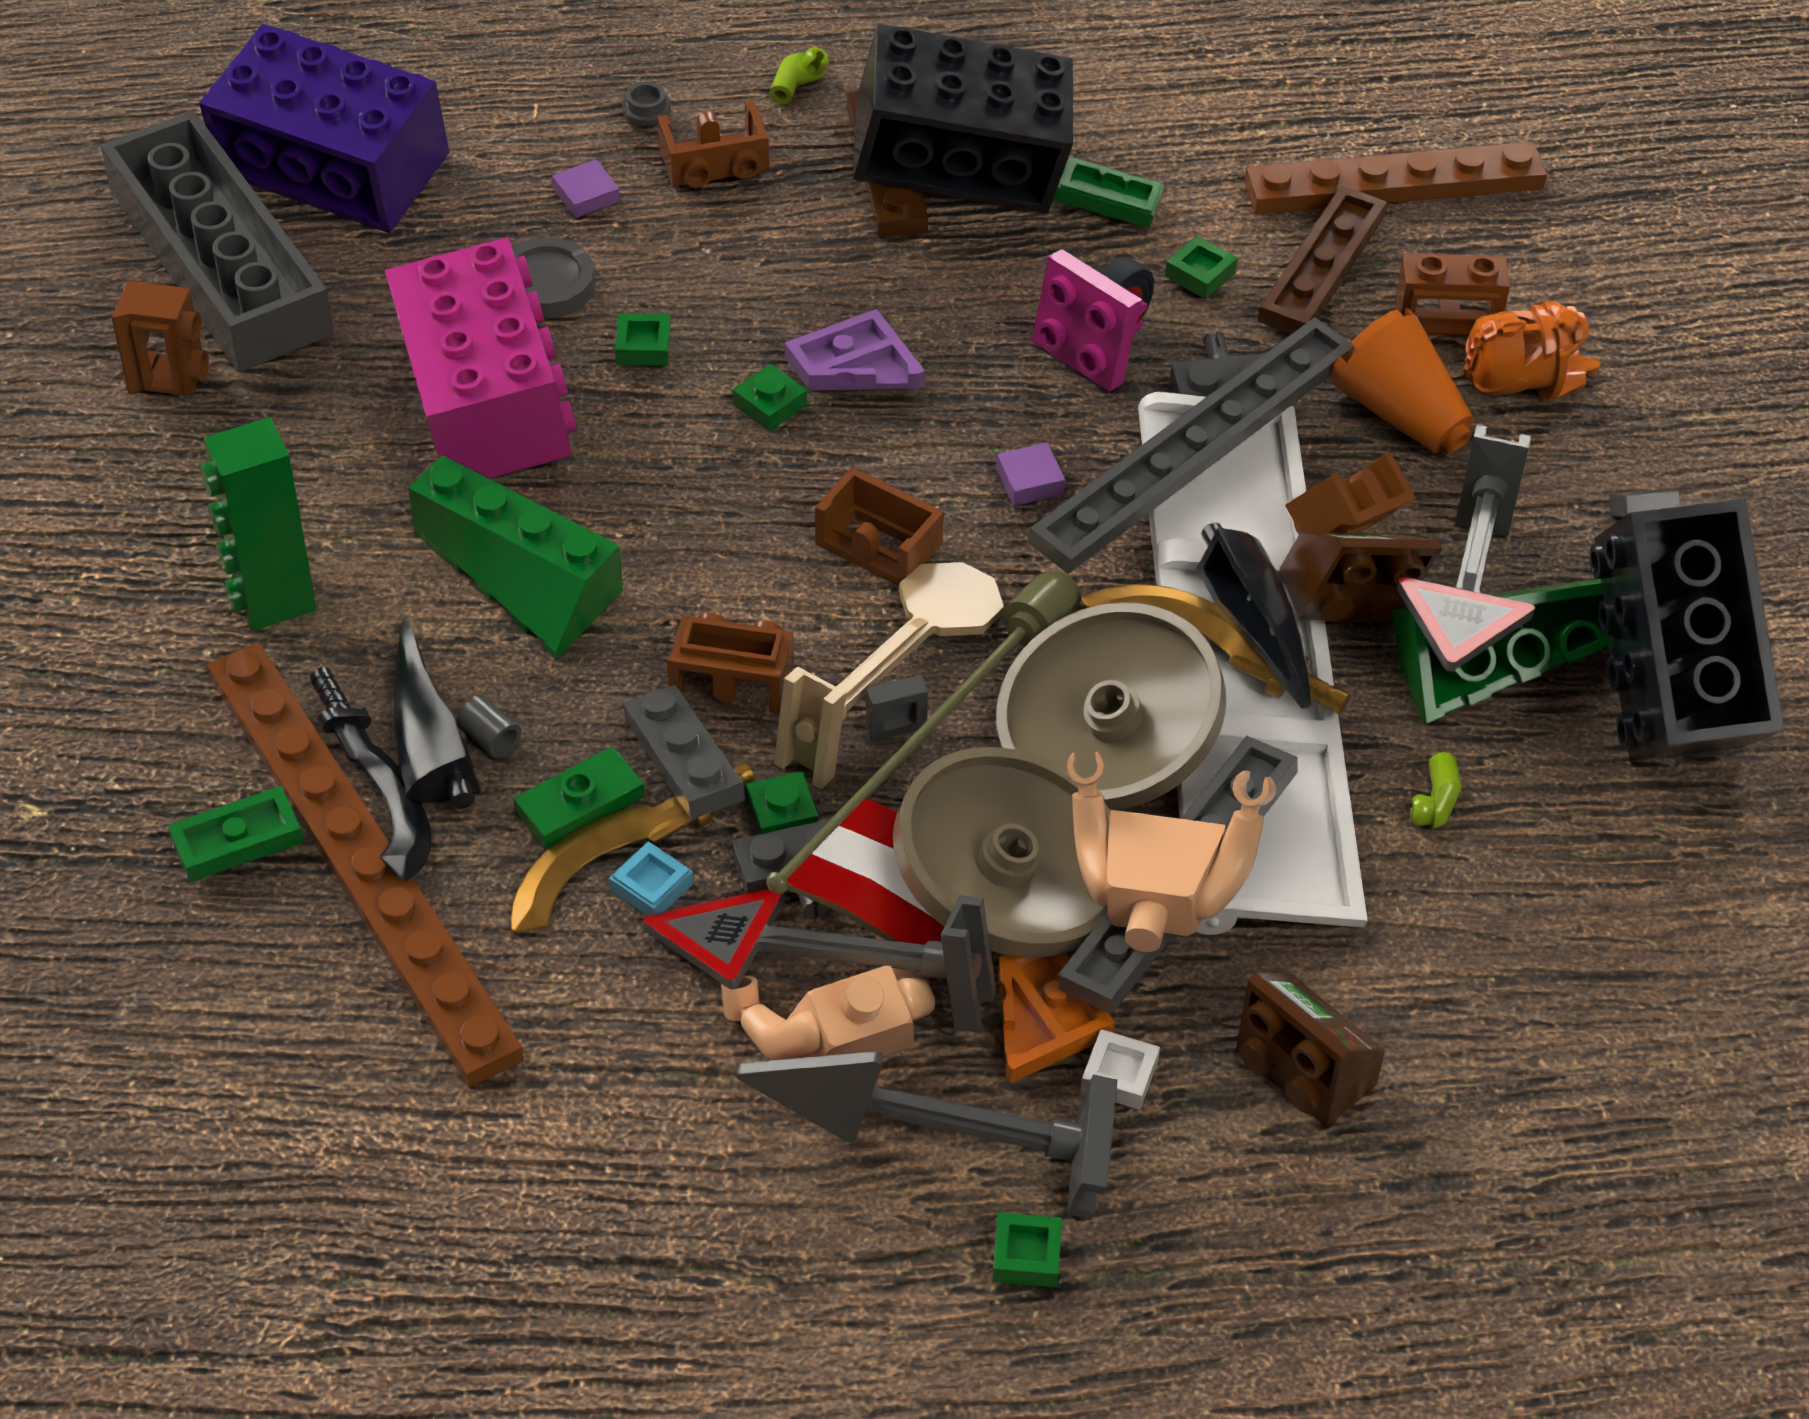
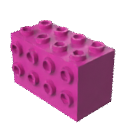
M508 237L385 270L438 458L444 455L487 478H493L573 456L568 434L577 432L574 416L569 401L561 403L559 401V397L568 395L565 378L560 363L549 365L548 360L556 358L548 326L540 329L537 328L538 324L545 322L538 294L536 291L526 293L525 288L533 286L525 255L515 258Z

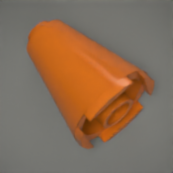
M1406 308L1404 316L1396 309L1375 320L1351 342L1357 351L1347 363L1341 356L1334 363L1330 378L1338 390L1432 453L1439 454L1446 451L1448 454H1452L1463 447L1471 438L1473 432L1469 428L1473 424L1474 417L1419 319L1410 309Z

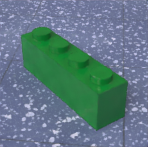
M271 417L204 437L208 461L199 464L209 496L216 497V502L208 504V510L217 535L219 537L224 536V541L216 543V548L226 575H232V579L224 581V587L234 613L243 610L252 630L255 631L316 611L317 607L290 455Z
M444 455L439 457L408 487L414 533L457 572L465 571L476 581L477 590L488 600L496 599L511 613L512 621L525 633L531 631L542 640L543 649L555 660L571 646L623 591L619 545Z
M1601 579L1491 594V596L1532 604L1535 607L1533 618L1454 671L1444 669L1408 607L1392 609L1399 665L1423 723H1430L1462 706L1477 703L1491 697V694L1517 683H1524L1543 675V672L1561 664L1571 663L1611 646L1610 635L1605 636L1602 633L1599 623V604L1601 601H1604Z

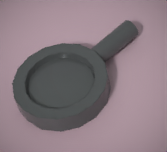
M542 237L524 241L512 248L515 258L525 255L533 286L525 288L526 293L537 292L544 319L569 315L584 307L593 296L596 283L595 266L590 256L578 244L562 238Z

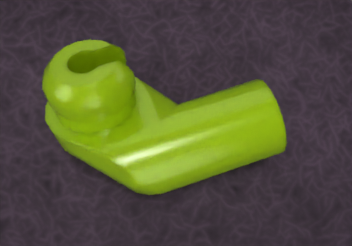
M812 47L806 52L795 53L784 58L769 90L770 98L777 104H788L791 102L797 87L816 82L822 78L829 66L827 53L821 48Z
M1447 752L1437 753L1429 760L1428 766L1432 783L1431 796L1418 794L1411 799L1413 807L1410 808V820L1416 826L1430 825V829H1436L1446 824L1462 790L1457 760L1452 754Z

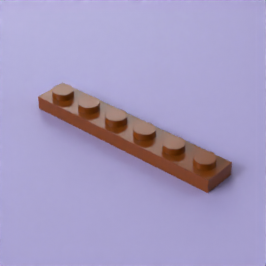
M1524 142L1246 167L1244 182L1254 213L1258 215L1326 209L1341 185L1387 201V203L1540 190L1544 189L1547 173L1535 143Z

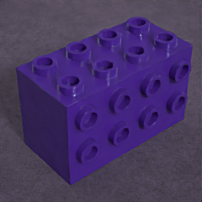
M263 23L199 102L205 126L248 184L387 233H391L450 153L436 81L427 79L420 74H412L385 65L375 59H368L341 50L333 45H326L299 36L292 31H284Z

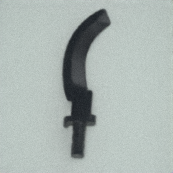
M320 667L310 675L313 687L317 694H319L323 705L326 706L325 710L318 715L317 720L325 733H335L348 760L360 764L384 796L392 816L393 832L392 838L387 848L380 855V858L400 879L409 880L422 869L431 850V829L424 807L421 802L412 801L407 798L400 768L380 747L374 745L368 737L365 729L370 726L372 719L364 706L362 709L351 708L350 704L347 703L344 693L340 691L341 688L338 682L334 680L332 671L328 667Z

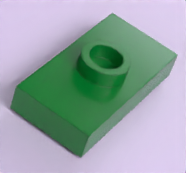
M1069 157L1056 190L1054 201L1150 229L1161 201L1165 184Z
M612 746L514 797V811L546 849L579 827L614 813L645 796V790L642 780Z

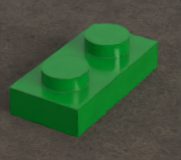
M282 786L168 825L171 841L189 882L304 843L301 827Z

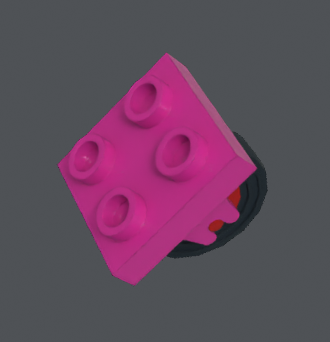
M1063 249L1048 256L1031 341L1109 392L1123 384L1134 333L1144 324L1142 318L1149 308L1154 293L1155 280L1152 272L1139 262L1126 257L1113 260L1100 272H1097Z

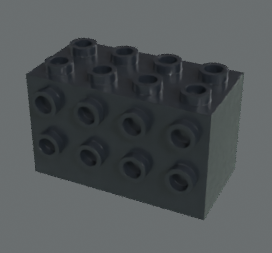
M877 23L857 93L853 180L1048 214L1073 146V58Z
M1746 498L1630 512L1594 538L1595 545H1592L1590 548V567L1594 578L1601 579L1604 601H1601L1599 604V623L1602 633L1605 636L1610 635L1613 658L1608 660V680L1612 691L1619 692L1622 714L1617 717V736L1620 746L1623 749H1628L1629 761L1635 762L1738 749L1783 732L1784 725Z

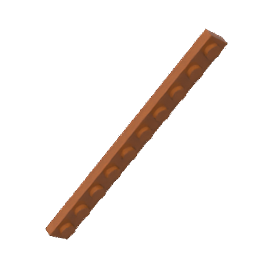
M257 642L207 663L210 680L277 786H282L294 813L468 1088L523 1062L524 1056L521 1044L413 878L409 880L400 879L381 860L380 855L387 848L389 841L261 644Z

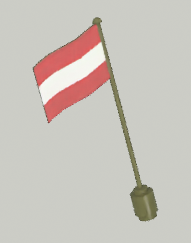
M1061 571L1039 574L1005 607L1003 621L1009 637L779 873L771 872L768 875L767 887L771 892L782 894L789 890L843 913L888 941L926 945L928 941L942 942L941 933L944 926L935 920L916 900L907 887L896 862L893 830L898 811L868 798L1017 644L1026 646L1034 637L1056 621L1078 612L1081 592L1077 583L1069 575Z

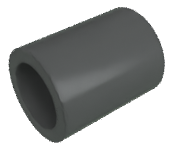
M477 696L469 700L457 716L456 723L458 728L494 758H501L511 752L521 737L520 726L484 696Z

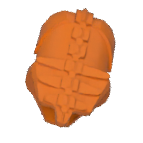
M1545 301L1540 305H1532L1531 310L1503 311L1479 317L1474 323L1466 342L1467 359L1465 360L1464 374L1474 383L1475 388L1482 393L1497 396L1536 389L1540 401L1546 403L1548 400L1565 396V394L1584 388L1587 380L1585 374L1597 373L1601 363L1598 359L1582 357L1579 353V348L1590 335L1584 313L1578 312L1574 306H1564L1555 301Z

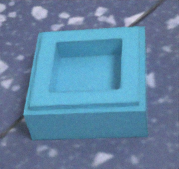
M649 841L609 877L610 891L646 916L665 912L694 884L692 870Z

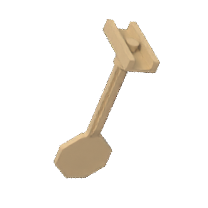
M963 562L920 564L899 584L898 592L906 618L909 621L840 684L834 686L797 666L784 678L774 764L784 769L793 760L813 771L812 785L822 790L835 776L842 722L847 717V711L866 695V687L877 685L932 634L938 636L983 634L1003 615L1004 605L995 578Z

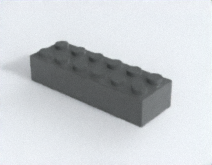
M195 111L101 144L110 191L177 286L190 288L194 310L200 313L201 320L238 372L334 335L327 288Z

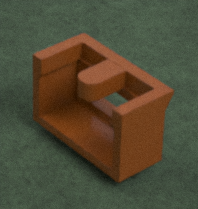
M754 100L745 101V132L720 136V127L715 114L703 112L697 118V140L675 144L668 115L658 116L659 154L663 158L673 187L683 185L702 187L712 180L730 177L749 179L756 176L759 172L769 170V138Z
M1403 253L1395 295L1396 309L1403 316L1405 315L1406 308L1410 309L1419 319L1427 335L1469 336L1474 323L1479 317L1505 311L1510 289L1506 256ZM1418 299H1439L1437 309H1416ZM1459 300L1486 301L1488 311L1460 310Z
M127 281L111 319L128 394L153 391L192 396L198 381L203 382L206 379L209 368V355L201 347V315L198 311H194L190 288ZM150 332L163 333L167 355L147 350L146 344L149 340Z
M1389 452L1341 481L1337 473L1329 476L1287 503L1285 507L1294 521V527L1298 535L1300 532L1358 533L1374 526L1398 511L1399 507L1417 500L1393 455Z
M851 467L815 507V544L899 586L905 577L920 564H925L943 544L944 512L924 500H918L888 485L879 478L871 477ZM855 518L862 521L863 523L855 532L846 529ZM878 530L903 542L898 548V554L879 545Z
M703 613L698 617L682 615L672 652L667 659L668 687L676 685L682 693L685 671L710 674L713 678L714 697L722 702H732L737 694L739 679L769 683V712L780 714L784 678L792 672L794 664L793 631L783 630L778 624L770 621H759L753 626L731 623L715 613Z

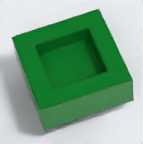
M1197 235L1166 261L1165 277L1198 296L1207 299L1236 273L1238 258Z
M618 313L615 345L616 365L669 366L670 314Z
M769 364L732 389L733 405L768 431H771L807 406V390L772 364Z
M803 771L746 783V798L759 835L818 822V814Z
M998 1212L992 1282L1057 1288L1062 1218Z

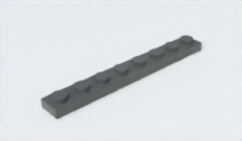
M1314 317L1033 525L1029 531L1028 543L1067 574L1071 573L1330 377L1334 363L1339 356L1347 363L1353 355L1354 346Z

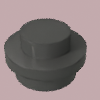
M640 82L632 85L627 90L626 96L622 101L623 116L629 122L642 127H651L658 124V116L666 114L669 116L671 112L669 97L660 85L653 82Z

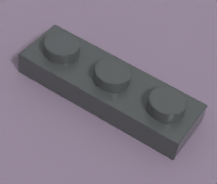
M676 685L651 691L646 695L623 703L625 721L691 820L745 800L742 780Z

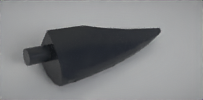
M1219 523L1206 525L1201 535L1207 545V549L1196 569L1214 603L1232 621L1261 656L1301 709L1308 708L1311 705L1309 676L1301 635L1283 584L1260 540L1249 533L1225 529Z
M406 616L402 620L397 647L393 691L394 730L402 781L405 784V793L407 798L412 801L433 803L450 800L454 808L464 809L473 804V794L481 791L469 751L459 733L455 717L428 675L409 616Z

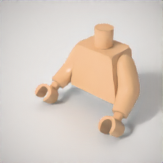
M1096 751L1097 771L1093 776L1084 778L1076 771V753L1073 752L1067 761V771L1072 780L1078 783V792L1072 795L1075 847L1081 875L1091 898L1097 904L1108 907V921L1111 924L1127 928L1124 937L1125 941L1135 950L1142 952L1156 951L1160 948L1164 933L1183 936L1195 933L1201 920L1210 919L1218 915L1236 896L1248 879L1256 859L1264 818L1259 815L1260 806L1267 805L1272 801L1276 794V785L1273 779L1265 777L1261 795L1257 799H1252L1246 790L1250 779V771H1242L1236 776L1232 790L1235 798L1242 806L1241 810L1233 812L1227 831L1226 825L1118 810L1110 811L1108 826L1103 793L1097 791L1096 781L1102 777L1105 771L1104 758Z
M876 935V939L885 940L879 935ZM882 966L809 991L787 1020L774 1013L765 1005L760 1004L758 981L755 977L744 976L743 987L729 989L721 984L725 1018L731 1021H741V1026L747 1035L770 1061L873 1051L880 1052L885 1056L914 1046L913 1021L929 1015L935 1007V996L928 978L924 977L921 971L891 968V966Z

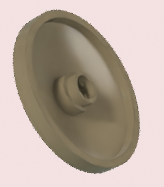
M1128 602L1097 605L1080 610L1056 621L1034 637L1015 658L1005 675L997 699L996 726L1002 748L1031 753L1045 758L1066 770L1068 758L1075 752L1076 771L1084 778L1093 776L1097 771L1095 752L1098 751L1104 758L1105 771L1102 777L1096 781L1097 791L1103 793L1104 802L1110 810H1123L1144 804L1164 795L1181 784L1202 764L1213 748L1223 725L1226 711V686L1214 651L1200 631L1187 620L1166 609L1153 605Z
M1000 747L970 748L953 752L932 762L915 777L909 786L894 822L893 845L896 862L913 896L944 927L960 895L984 898L991 951L1019 957H1048L1078 949L1108 912L1107 906L1099 905L1091 898L1081 875L1075 847L1072 795L1078 792V783L1072 780L1068 771L1045 758L1015 749ZM1105 803L1106 814H1107V819H1108V826H1109V815H1110V811H1111V810L1108 808V806H1107L1106 803Z

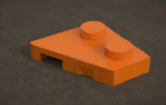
M1066 953L1048 957H1019L1006 954L999 957L998 977L1006 1077L1010 1083H1014L1095 1045L1101 1029L1114 1033L1115 1021L1109 1013L1059 990L1058 974L1070 960Z

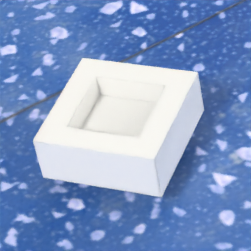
M1101 1029L1082 1077L1081 1092L1085 1093L1093 1074L1117 1079L1115 1103L1140 1110L1158 1063L1160 1047Z

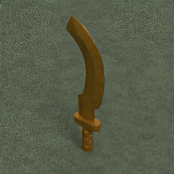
M1148 584L1108 587L1086 594L1081 599L1087 608L1109 603L1128 602L1153 605L1175 613L1190 622L1204 637L1224 650L1230 656L1229 665L1268 683L1265 689L1266 693L1279 699L1286 691L1265 661L1232 621L1215 603L1179 589ZM1305 656L1308 668L1311 658ZM1308 673L1311 700H1315L1316 703L1341 714L1349 702L1350 694L1333 685H1329V683L1317 677L1314 678L1313 675Z
M743 762L735 766L734 770L742 780L744 788L746 783L755 782L754 774L747 763ZM676 796L655 807H651L648 804L629 807L579 827L547 849L524 876L512 906L511 930L519 933L547 927L550 923L556 899L565 884L576 872L597 857L640 840L648 839L652 843H657L692 822L700 829L713 822L711 813L691 820Z

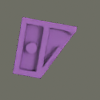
M877 309L785 342V359L808 390L919 389L925 386V370Z

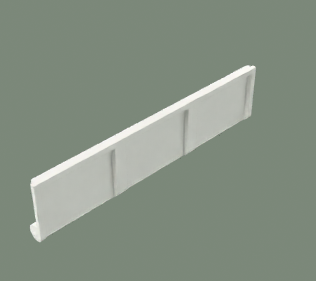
M1154 392L1146 395L1138 405L1142 445L1206 397L1167 392ZM1290 406L1149 513L1156 585L1186 591L1214 603L1196 569L1207 549V545L1201 535L1203 528L1210 523H1219L1225 529L1246 532L1258 538L1275 567L1292 606L1305 656L1311 658L1308 673L1313 675L1314 678L1317 677L1334 686L1325 620H1299L1279 569L1298 537L1294 521L1285 505L1306 492L1294 406ZM1205 637L1214 651L1226 686V711L1221 731L1210 753L1188 778L1176 786L1180 819L1246 735L1298 757V773L1263 817L1264 823L1259 847L1248 879L1236 896L1218 915L1210 919L1201 920L1196 932L1206 935L1225 933L1233 928L1238 917L1364 928L1368 920L1338 713L1316 703L1315 700H1311V705L1308 708L1301 709L1287 690L1279 699L1266 693L1265 689L1268 683L1229 665L1230 656Z

